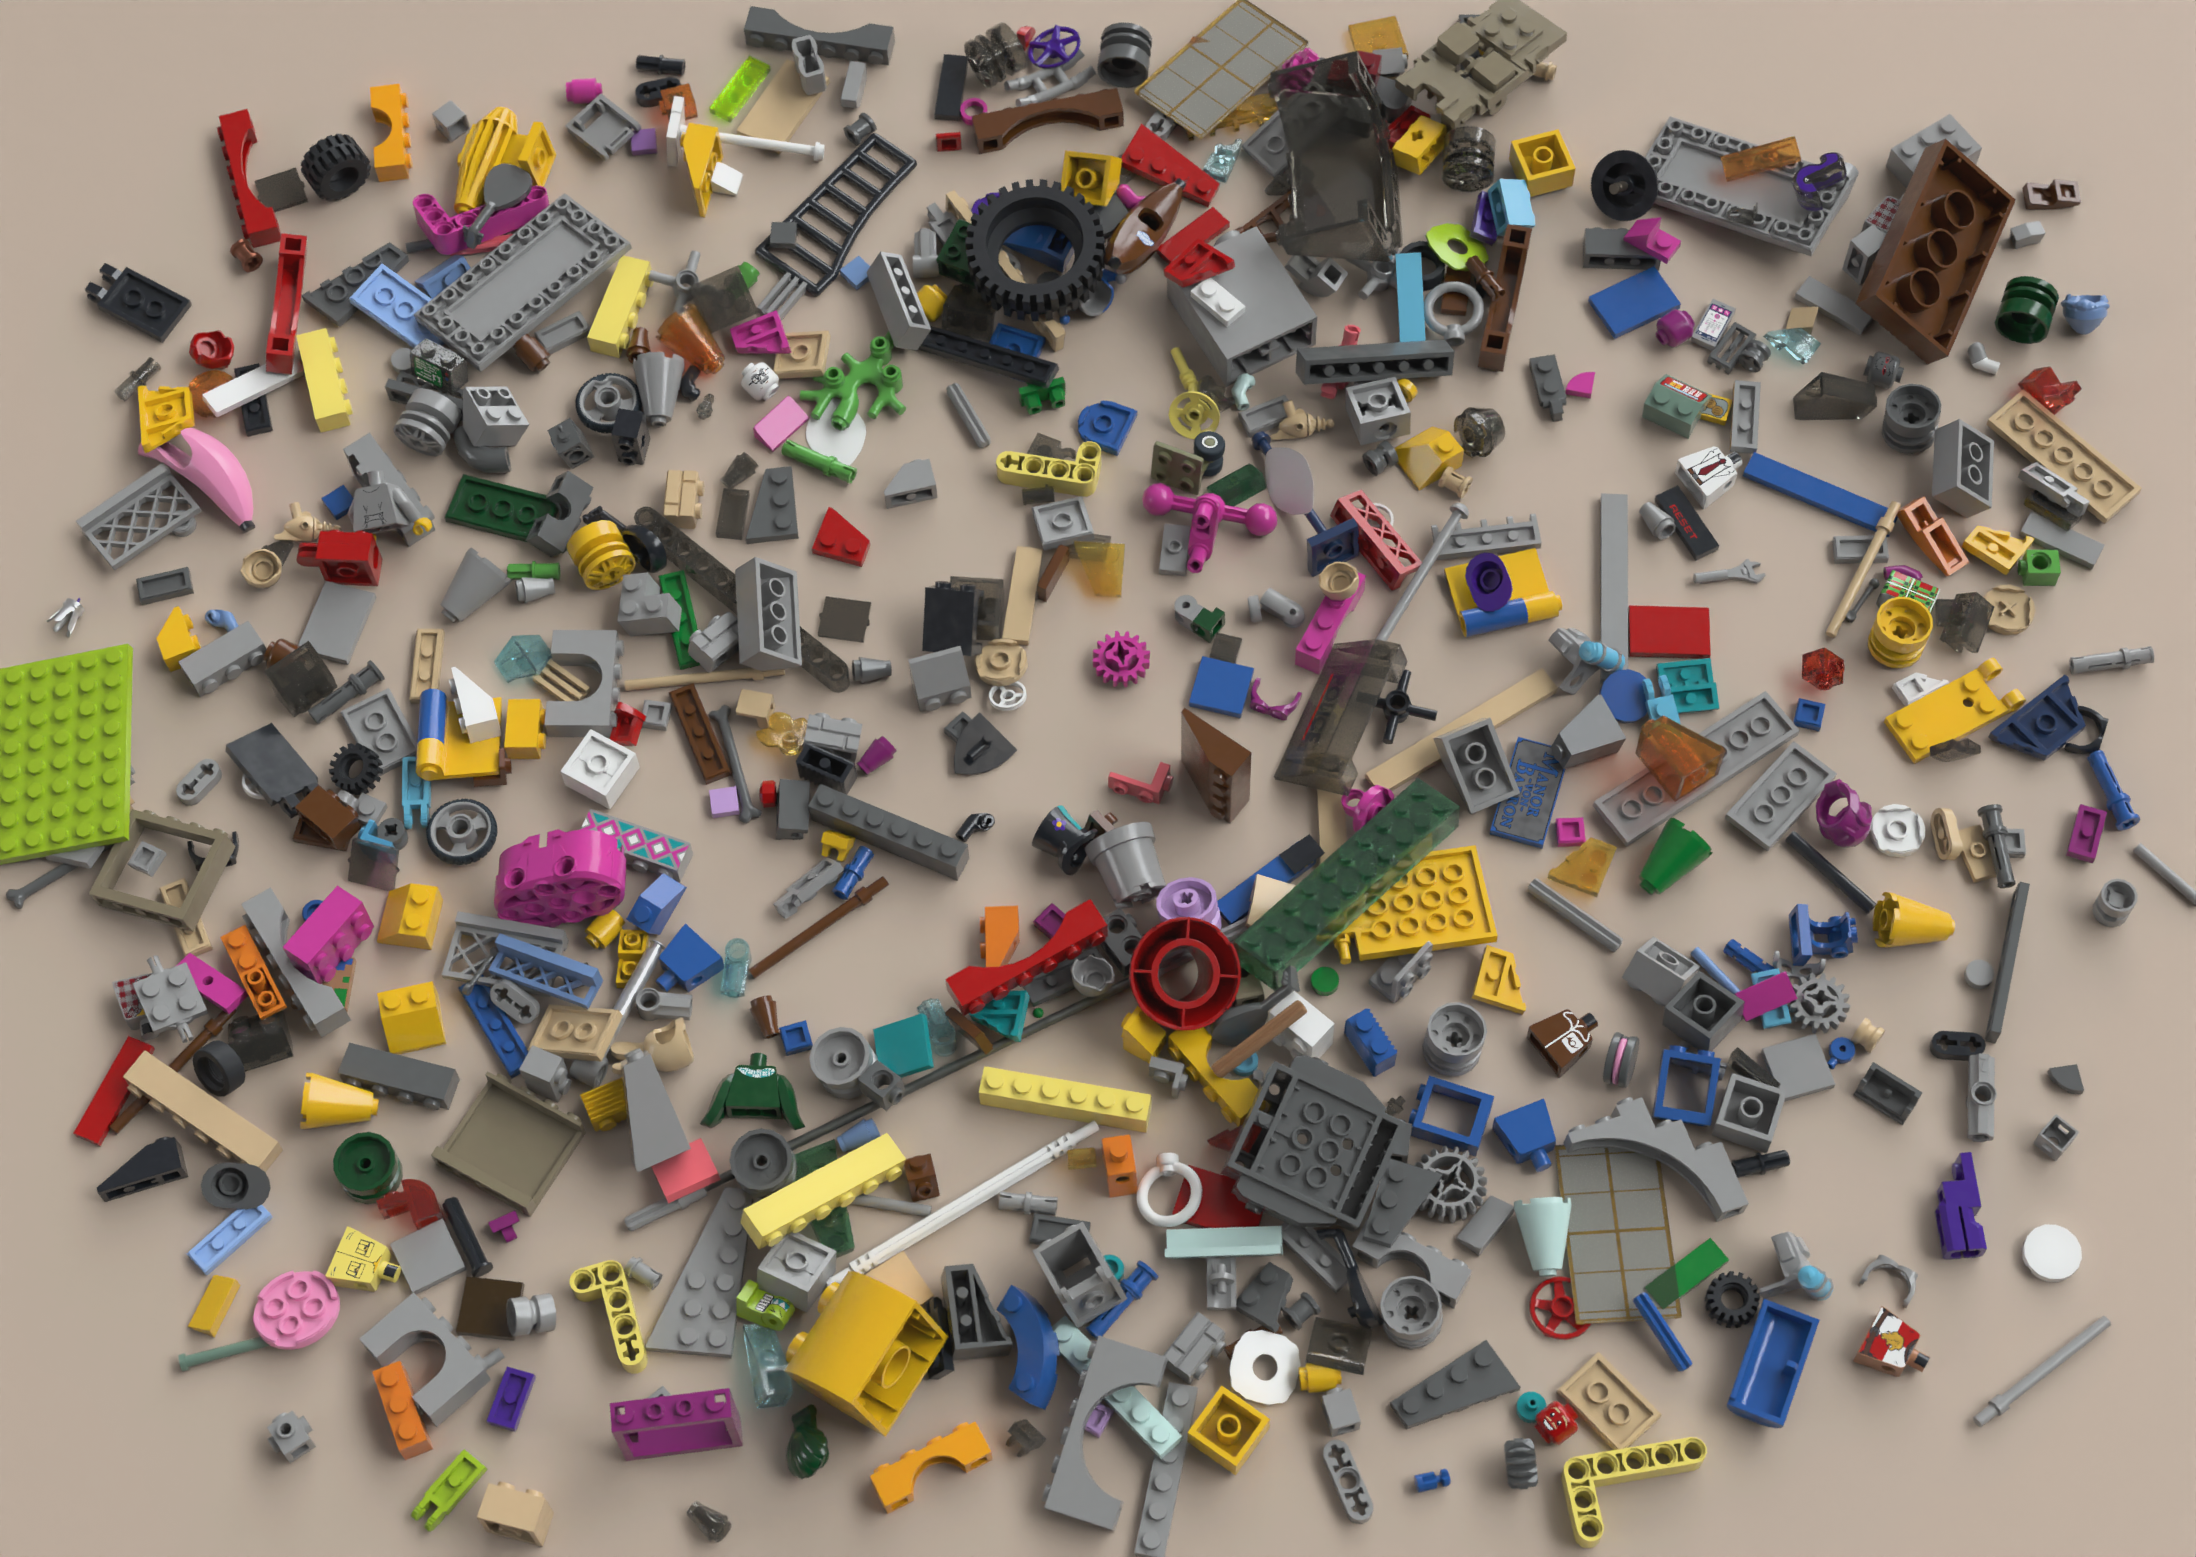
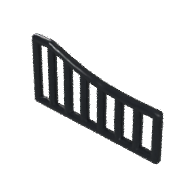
M872 133L783 221L797 222L798 229L837 255L830 267L797 243L796 248H787L825 275L817 284H814L768 251L771 248L770 235L756 247L755 254L784 275L789 272L791 274L790 279L793 280L794 277L799 278V285L803 281L808 283L806 290L814 296H819L837 278L850 249L869 218L898 184L917 166V161L877 133ZM874 145H877L904 165L895 173L868 155L867 152ZM858 161H861L889 181L879 190L850 169ZM844 177L871 195L873 199L864 207L834 185ZM828 193L857 213L859 217L852 226L818 201ZM811 209L846 233L847 236L842 246L801 217Z

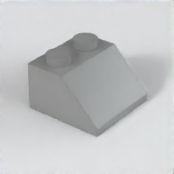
M961 646L908 660L911 683L920 711H933L943 705L950 703L959 704L972 698Z
M1652 937L1636 951L1622 978L1628 981V985L1633 989L1644 991L1651 996L1655 1003L1666 1006L1694 977L1701 966L1657 938Z

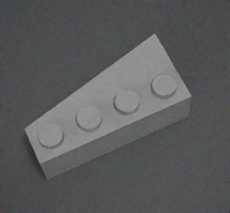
M370 432L343 449L353 476L362 487L369 486L368 472L384 471L385 483L400 486L421 514L420 518H428L431 522L435 519L427 505L423 507L419 502L421 499L414 488H409L403 474L396 470L388 455L383 452ZM410 522L411 526L396 529L409 547L435 531L433 522L432 529L429 532L420 525L423 529V533L420 536L413 533V522Z

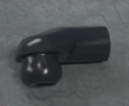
M694 365L689 366L680 383L682 395L685 398L688 397L691 401H695L701 394L700 390L695 387V380L701 371Z
M988 813L971 814L955 835L961 841L967 842L973 832L991 829L995 824V819L993 815Z

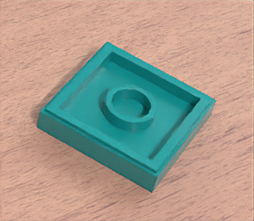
M923 1013L873 1029L878 1061L901 1078L934 1068L927 1016Z

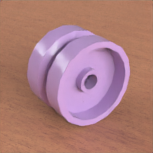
M1193 877L1180 878L1168 883L1160 891L1156 899L1160 923L1172 918L1192 917L1205 920L1221 929V915L1216 892L1208 882Z

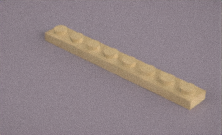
M955 190L947 193L945 200L946 211L952 212L957 220L961 219L971 223L973 214L969 210L966 200L963 197L960 198ZM1000 250L999 265L1004 275L1012 280L1026 283L1018 268L1015 269L1010 263L1007 253L1004 250ZM1026 314L1027 317L1031 320V314ZM1045 314L1039 315V321L1031 320L1040 334L1046 338L1047 343L1054 352L1064 347L1066 333L1060 323H1056L1054 319L1046 321Z

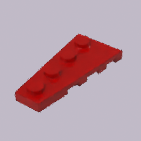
M1142 123L1121 157L1122 168L1161 186L1171 184L1177 178L1183 180L1186 187L1182 191V196L1205 207L1210 206L1219 190V182Z

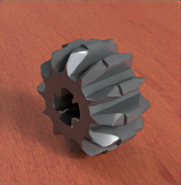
M1514 1438V1440L1506 1441L1504 1451L1508 1485L1512 1489L1519 1488V1490L1536 1487L1538 1475L1533 1441L1523 1438Z

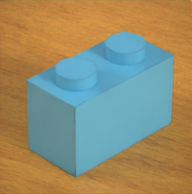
M1499 179L1487 190L1497 236H1505L1507 224L1528 228L1535 226V215L1532 211L1530 192L1527 189L1526 180Z

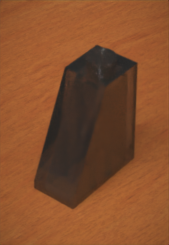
M1821 372L1793 397L1795 419H1863L1877 407L1875 385Z

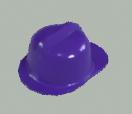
M1482 553L1470 560L1466 567L1465 577L1476 605L1488 612H1494L1504 607L1511 598L1513 587L1502 560L1493 553Z

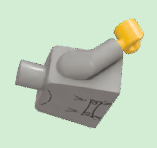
M381 470L368 472L369 486L356 489L354 499L348 511L353 532L366 531L373 533L375 541L377 539L375 533L411 526L410 522L414 523L413 533L420 536L423 533L420 525L427 532L432 529V522L428 518H420L421 514L400 486L385 483L384 471Z

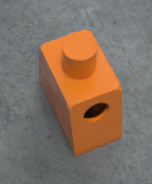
M1130 1135L1103 1138L1101 1148L1109 1197L1137 1194V1174ZM1122 1176L1129 1177L1125 1181L1116 1180L1117 1178Z

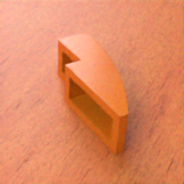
M1925 496L1914 499L1899 509L1897 517L1924 554L1946 576H1950L1969 563L1943 517L1937 518Z

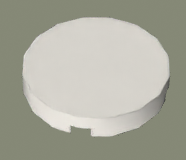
M1892 804L1884 806L1874 815L1869 835L1872 843L1880 852L1892 857H1905L1913 854L1921 846L1925 838V825L1920 815L1911 811V808L1905 805Z
M2042 1225L2035 1228L2026 1237L2022 1247V1257L2025 1265L2028 1266L2035 1277L2046 1282L2066 1280V1278L2077 1271L2082 1259L2081 1246L2077 1238L2068 1229L2058 1225Z

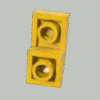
M621 929L618 945L619 961L616 976L617 988H625L643 953L648 948L649 933L644 930Z

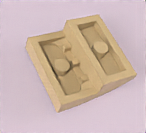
M1257 874L1249 900L1251 904L1245 926L1295 941L1300 940L1307 909L1309 889Z

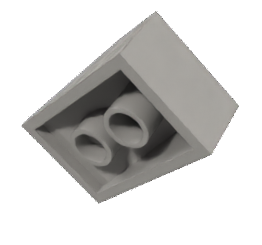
M1491 718L1478 719L1433 738L1442 762L1470 814L1520 794Z

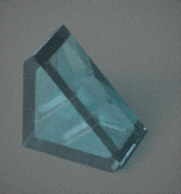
M518 635L510 638L494 663L507 683H510L515 679L540 675L549 659L552 658L551 650L540 635Z

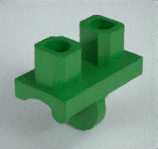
M1064 377L1053 379L1048 389L1026 382L1025 387L1019 388L1021 407L1025 406L1029 415L1040 413L1042 411L1041 402L1050 400L1052 408L1064 407L1066 396Z

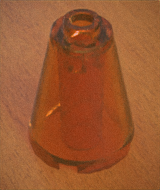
M693 303L682 306L685 311L680 314L675 311L663 322L657 331L660 336H656L660 343L705 374H716L723 368L725 356L698 308Z

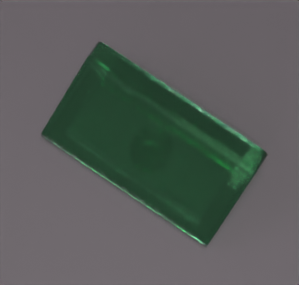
M1249 463L1206 488L1209 493L1220 496L1225 505L1234 507L1265 490L1267 485L1263 473Z

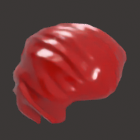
M220 330L200 332L193 336L189 354L197 365L207 369H224L230 366L235 348L232 338L225 337Z

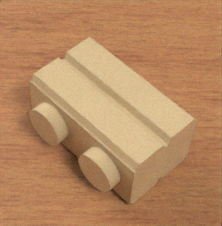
M667 471L662 515L666 528L679 529L682 527L683 529H695L697 519L702 518V504L699 503V496H704L705 486L704 481H700L697 471Z

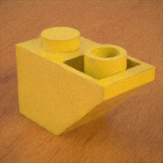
M179 606L173 608L156 638L163 659L170 672L181 669L179 661L201 649L197 636L191 635L190 630L194 626L189 614L183 615Z
M1139 1006L1135 1008L1133 1013L1128 1012L1121 1023L1123 1028L1121 1038H1123V1049L1150 1063L1151 1056L1158 1057L1165 1046L1166 1031L1149 1018Z

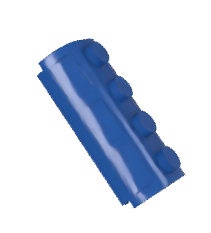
M1763 1299L1727 1402V1408L1734 1414L1760 1425L1782 1428L1820 1320Z

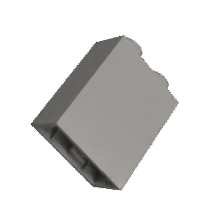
M1257 227L1241 234L1237 230L1229 231L1220 236L1213 246L1234 259L1235 267L1211 278L1246 306L1245 313L1228 327L1191 297V290L1202 281L1183 288L1167 278V297L1226 387L1234 384L1241 374L1253 375L1297 354V348H1310L1316 345L1317 315Z

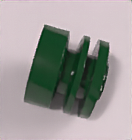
M2020 276L2007 282L1994 322L1997 331L2007 339L2018 343L2034 344L2043 341L2048 335L2052 317L2059 300L2058 291L2052 284L2036 277Z

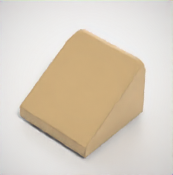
M1819 307L1792 308L1785 331L1810 337Z

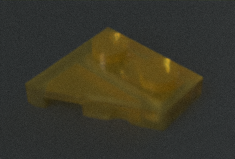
M1074 541V548L1080 558L1094 595L1121 598L1125 544Z
M1591 837L1581 845L1579 850L1573 851L1568 855L1565 861L1558 867L1552 868L1548 873L1547 879L1597 897L1617 847Z

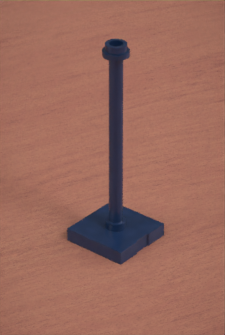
M1260 431L1252 437L1251 441L1254 449L1261 450L1266 457L1267 452L1272 449L1270 446V436ZM1313 508L1309 513L1304 514L1317 535L1307 539L1308 571L1312 577L1319 575L1329 564L1347 562L1359 556V527L1354 518L1327 530Z

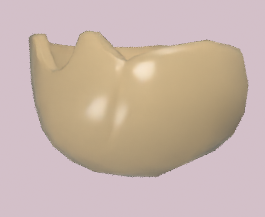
M267 549L254 550L243 558L240 572L249 585L256 588H269L279 580L282 572V563L279 557L272 551Z
M1346 562L1329 564L1319 574V587L1323 594L1331 600L1343 601L1350 598L1357 591L1359 585L1358 572L1355 567Z

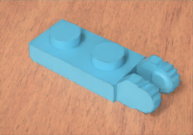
M1666 675L1658 677L1662 697L1655 698L1651 680L1648 678L1642 681L1646 697L1645 705L1659 754L1673 751L1686 742Z
M416 757L402 758V807L404 810L405 829H412L413 827L412 809H421L420 823L422 828H427L430 819L431 781H426L417 776Z

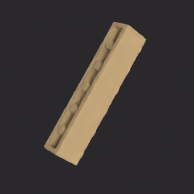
M145 1050L123 1076L129 1085L127 1089L138 1098L144 1095L150 1099L149 1105L160 1113L166 1110L173 1115L171 1118L173 1122L183 1129L189 1126L195 1130L193 1135L203 1143L207 1144L211 1141L218 1146L215 1150L228 1160L234 1157L240 1163L258 1166L266 1172L283 1151L279 1142Z

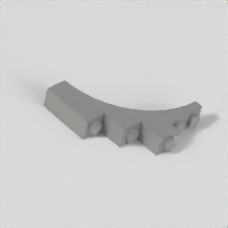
M1629 1097L1619 1101L1611 1114L1612 1119L1610 1116L1598 1119L1594 1125L1588 1127L1578 1125L1568 1131L1569 1133L1563 1142L1567 1153L1588 1148H1618L1638 1152L1662 1162L1684 1177L1698 1191L1711 1209L1716 1221L1743 1213L1749 1204L1722 1142L1715 1144L1705 1142L1694 1149L1682 1119L1672 1122L1671 1119L1665 1120L1657 1124L1655 1128L1642 1097L1635 1100Z

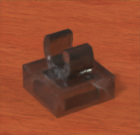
M1027 1419L1014 1422L1008 1429L1012 1436L1008 1438L1006 1445L1010 1447L1018 1441L1021 1444V1450L1017 1453V1456L1022 1457L1027 1455L1029 1451L1040 1448L1046 1438Z

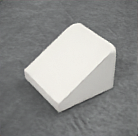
M717 162L711 178L712 191L737 196L743 174L723 163Z

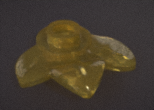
M774 712L769 719L770 727L756 731V736L766 747H778L785 755H795L803 747L808 721L805 718H798L793 721L784 712Z

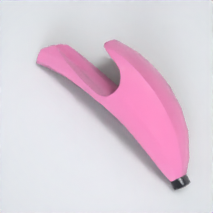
M194 428L182 430L181 435L191 447L192 457L168 441L148 453L144 452L142 443L139 444L138 455L164 463L186 477L233 520L243 533L255 528L252 522V490L247 475L232 452L216 438Z

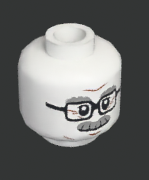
M764 362L757 363L756 365L750 363L741 373L744 376L741 381L742 387L755 400L764 399L767 401L779 389V377Z

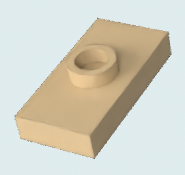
M1981 825L1958 830L1963 843L1961 855L1973 883L1996 877L1989 843L1983 838Z

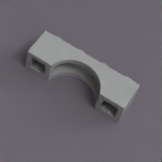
M1367 1219L1352 1246L1353 1256L1376 1269L1385 1262L1395 1259L1413 1262L1423 1270L1427 1280L1435 1286L1440 1294L1441 1302L1455 1308L1470 1280L1472 1270L1468 1269V1266L1461 1260H1451L1443 1256L1442 1252L1433 1246L1427 1245L1425 1247L1419 1244L1412 1235L1405 1232L1400 1234L1391 1248L1363 1240V1235L1368 1222Z

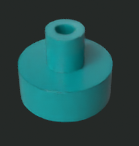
M1526 1392L1518 1399L1516 1405L1517 1415L1526 1423H1537L1535 1417L1546 1407V1401L1539 1393Z

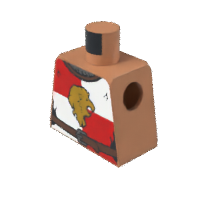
M1881 1306L1853 1361L1899 1377L1906 1364L1923 1372L1930 1357L1914 1349L1921 1336L1919 1332Z

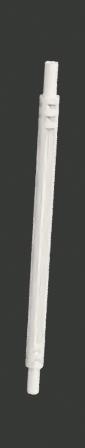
M1093 1120L1072 1134L1069 1132L851 1261L848 1263L849 1267L828 1279L826 1282L827 1286L833 1282L840 1284L848 1271L861 1274L867 1273L902 1250L907 1249L999 1194L1001 1191L1076 1148L1077 1143L1100 1130L1097 1123Z

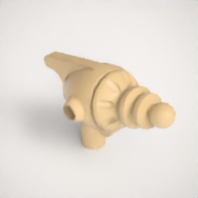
M1288 400L1282 403L1287 418L1279 423L1278 432L1271 434L1270 438L1272 440L1305 438L1307 435H1312L1316 429L1320 432V429L1325 430L1326 426L1328 428L1334 427L1335 422L1332 419L1325 421V417L1320 419L1319 416L1314 419L1311 414L1307 413L1306 415L1301 408L1295 410L1293 401Z
M299 502L289 504L292 520L284 525L282 533L274 535V539L280 541H312V539L315 540L319 537L320 531H341L342 529L339 525L332 527V523L327 525L326 521L323 524L320 523L316 517L313 519L310 512H302Z

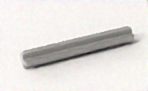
M1535 878L1529 884L1528 892L1612 952L1619 949L1623 939L1539 879Z

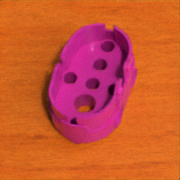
M558 829L547 832L546 847L539 848L540 834L529 836L522 843L507 848L499 857L498 875H496L494 908L500 919L555 928L561 923H577L590 916L608 914L623 901L625 896L626 858L624 856V847L621 845L619 851L617 849L618 839L603 832L594 830L564 832Z

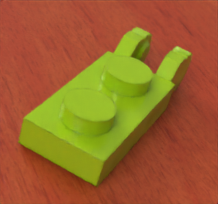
M464 1449L425 1492V1497L415 1507L411 1517L419 1520L430 1509L432 1503L435 1504L438 1509L431 1515L424 1526L429 1532L433 1531L443 1521L445 1515H448L484 1475L487 1468Z

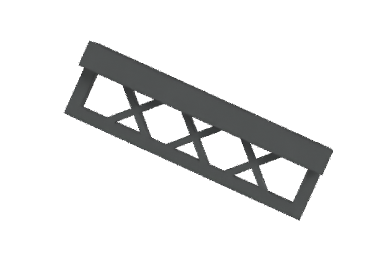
M401 371L396 380L388 379L385 389L389 400L406 405L414 390L419 388L435 389L457 405L462 413L460 421H463L464 389L450 385L447 386L446 384H443V388H440L418 376ZM404 381L414 383L415 386H414V385H411V384L404 383Z

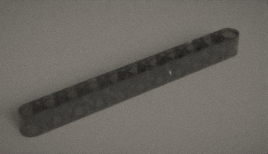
M651 507L638 509L634 515L635 524L647 528L659 538L664 546L667 559L679 569L684 570L689 577L737 615L736 575ZM646 522H652L648 525H643ZM664 537H670L667 540H661ZM683 552H689L686 555H680ZM701 567H708L706 570H699ZM720 582H727L725 585H718ZM800 626L801 643L804 644L801 646V667L833 692L839 693L848 689L850 686V676L847 664ZM817 658L823 659L821 662H813ZM835 674H842L839 678L832 677Z

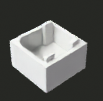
M590 729L560 772L565 786L611 809L640 766L636 753Z

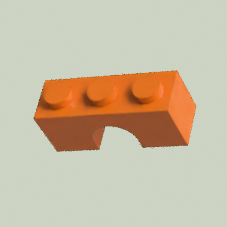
M401 1361L372 1371L398 1450L403 1458L407 1460L433 1450L425 1423L412 1398L415 1394L407 1370Z

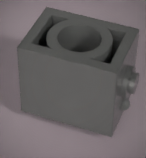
M571 418L547 430L551 437V443L556 448L558 455L571 469L594 457L584 433Z

